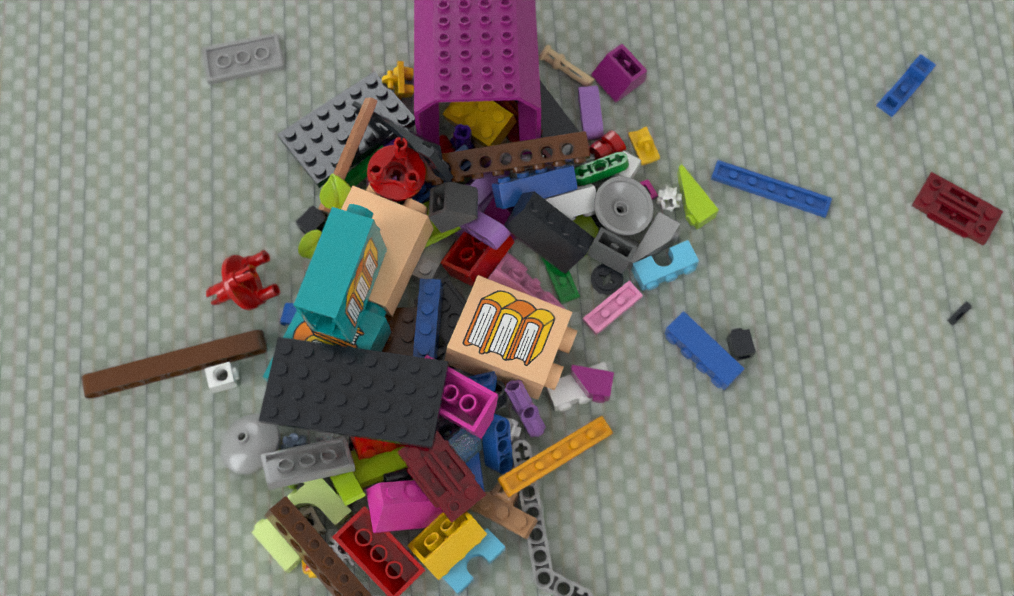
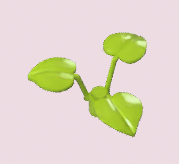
M331 174L320 191V202L328 209L332 207L342 209L351 187L339 176ZM313 230L303 236L298 245V254L301 257L312 259L322 232Z

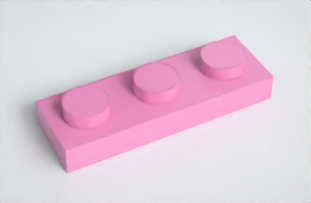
M629 280L588 313L582 321L597 335L638 302L643 295Z

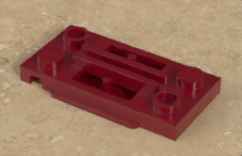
M933 172L929 174L911 205L927 214L926 217L962 238L968 237L982 246L986 244L1004 212Z
M437 430L433 449L406 445L397 452L408 466L407 472L435 508L441 509L451 523L486 496V493L476 482L475 475L451 444L444 440Z

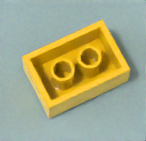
M494 101L451 102L443 113L445 119L453 126L459 124L468 125L472 132V139L484 147L500 145L517 122L512 113Z
M467 511L452 523L442 512L407 547L439 580L456 563L462 560L474 546L478 545L487 533Z

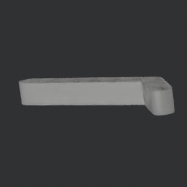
M517 440L512 445L514 468L532 458L531 446L525 440ZM518 447H522L525 450L523 461H521L520 453L517 452ZM537 481L526 487L534 490L535 494L533 497H525L522 493L524 489L519 491L521 510L527 513L528 510L535 509L539 514L536 518L538 521L532 531H540L542 538L534 541L529 535L527 539L535 586L552 596H572L574 588L578 590L576 592L578 596H583V594L593 596L590 590L553 571ZM537 552H543L546 555V560L538 563L535 561L534 555ZM542 573L550 577V582L546 585L538 582V576ZM564 583L569 586L570 592L567 595H561L558 592L557 587L560 584Z

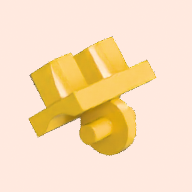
M398 61L397 67L393 71L388 70L387 75L382 77V83H386L388 89H394V94L400 100L402 97L410 98L414 94V86L404 82V80H412L414 75L413 68L404 66V61Z
M647 126L628 133L638 159L641 160V166L660 159Z

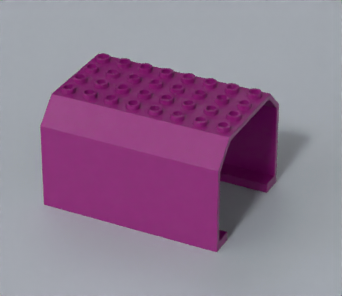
M414 0V117L416 133L440 145L439 102L518 100L520 141L541 138V95L536 1ZM526 151L522 155L532 154V152Z

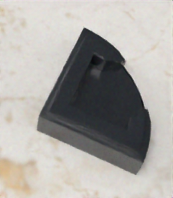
M966 301L947 321L951 325H955L972 308V305Z

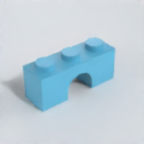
M689 240L670 247L668 256L671 264L662 267L657 265L652 256L633 263L631 271L641 291L646 289L648 291L653 290L664 281L667 283L672 282L678 278V275L683 273L688 275L696 270L699 260Z
M488 528L484 530L487 535L482 541L474 546L462 560L456 563L442 577L458 595L474 581V578L467 571V564L470 559L482 557L491 564L505 550V546Z

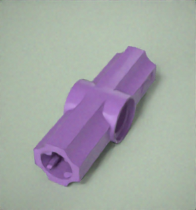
M521 380L510 381L506 384L504 391L512 403L513 410L519 416L530 437H539L544 433L546 426L538 413V408L533 404Z

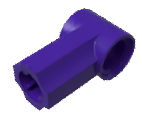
M462 124L455 126L453 137L450 139L454 148L458 150L465 144L470 149H475L472 143L470 127Z

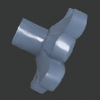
M292 433L289 437L285 436L282 439L284 444L281 445V450L308 444L306 436L300 435L298 437L297 433Z

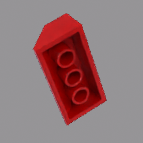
M365 506L332 536L387 596H400L425 571L420 563L390 532L373 533L370 511Z

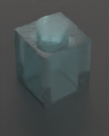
M463 428L448 441L450 443L448 445L465 464L483 449L481 439Z

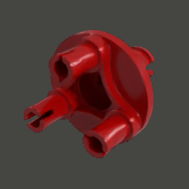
M401 137L395 139L394 145L378 150L368 164L367 177L371 188L377 195L390 201H404L413 197L420 191L425 181L426 170L424 162L416 151L407 146L405 138L401 141Z
M262 250L253 256L242 257L240 255H232L226 258L221 268L223 281L210 286L206 290L207 298L215 294L217 295V299L211 301V304L220 305L232 299L239 307L250 311L265 304L267 300L279 296V286L273 283L263 288L261 279L256 271L258 266L270 262L269 253L266 250Z

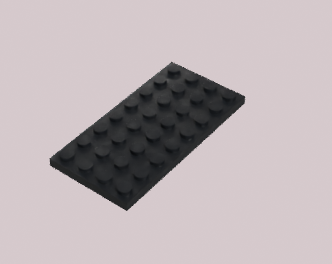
M278 337L258 421L265 424L433 449L449 362Z

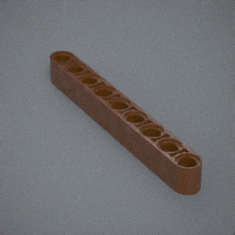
M260 329L84 374L81 376L84 396L87 399L97 398L204 370L205 368L226 362H234L264 354L268 351L264 331Z

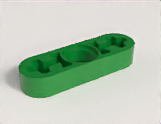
M616 152L576 167L574 171L577 186H585L625 171L629 167L627 154ZM599 167H605L603 171H596Z

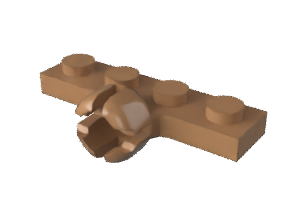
M499 482L496 483L492 491L485 492L486 496L469 508L526 540L538 521L535 517L515 508L514 503L519 497V492L508 498Z

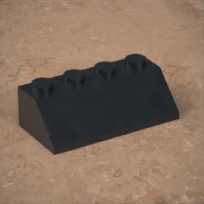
M535 191L522 193L504 224L513 236L562 273H567L586 256L595 239Z

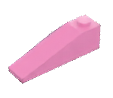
M508 252L488 277L489 280L565 309L550 292H544L539 285L541 282L537 278L532 279L526 273L527 267Z

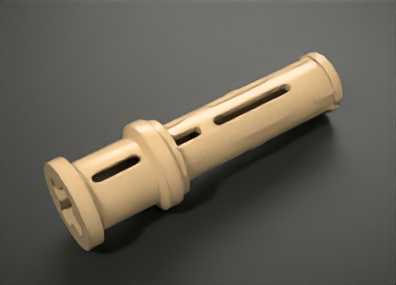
M547 45L539 56L541 61L545 60L552 65L554 70H561L584 87L591 86L595 80L567 61L564 54H559L551 49L550 45ZM570 69L582 76V78L571 72Z

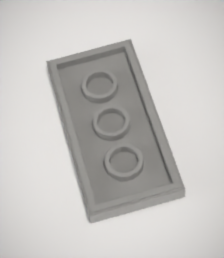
M278 33L201 48L209 85L285 69Z
M346 436L260 454L268 490L355 471Z

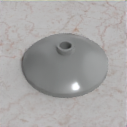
M613 177L605 181L596 192L594 199L595 212L601 224L609 231L622 236H631L644 230L650 223L653 216V202L649 192L638 181L629 177Z
M250 414L241 417L227 429L220 446L221 458L226 467L234 473L247 475L262 470L263 465L260 454L278 451L280 431L278 426L260 423L258 421L260 414Z

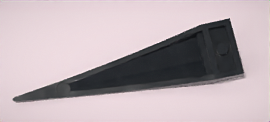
M354 101L352 106L360 110L362 104ZM375 111L373 112L371 118L382 124L397 137H401V140L405 138L407 146L419 154V157L435 176L448 183L454 176L449 171L450 166L442 160L440 145Z

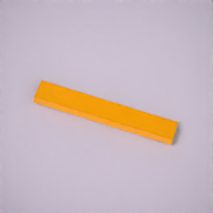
M601 415L502 475L497 480L509 498L613 434V431Z

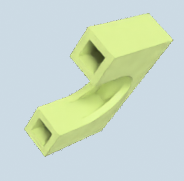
M323 478L303 482L304 485L299 490L295 489L287 496L297 509L305 506L320 509L337 528L354 514L348 506L344 505L340 497ZM261 519L255 524V529L251 533L287 573H290L302 562V559L268 519Z

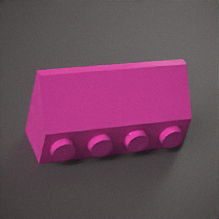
M428 355L425 356V358L434 359ZM448 367L440 416L482 439L493 421L499 395Z
M414 480L381 482L366 489L373 533L423 529L442 513L440 508L433 506Z

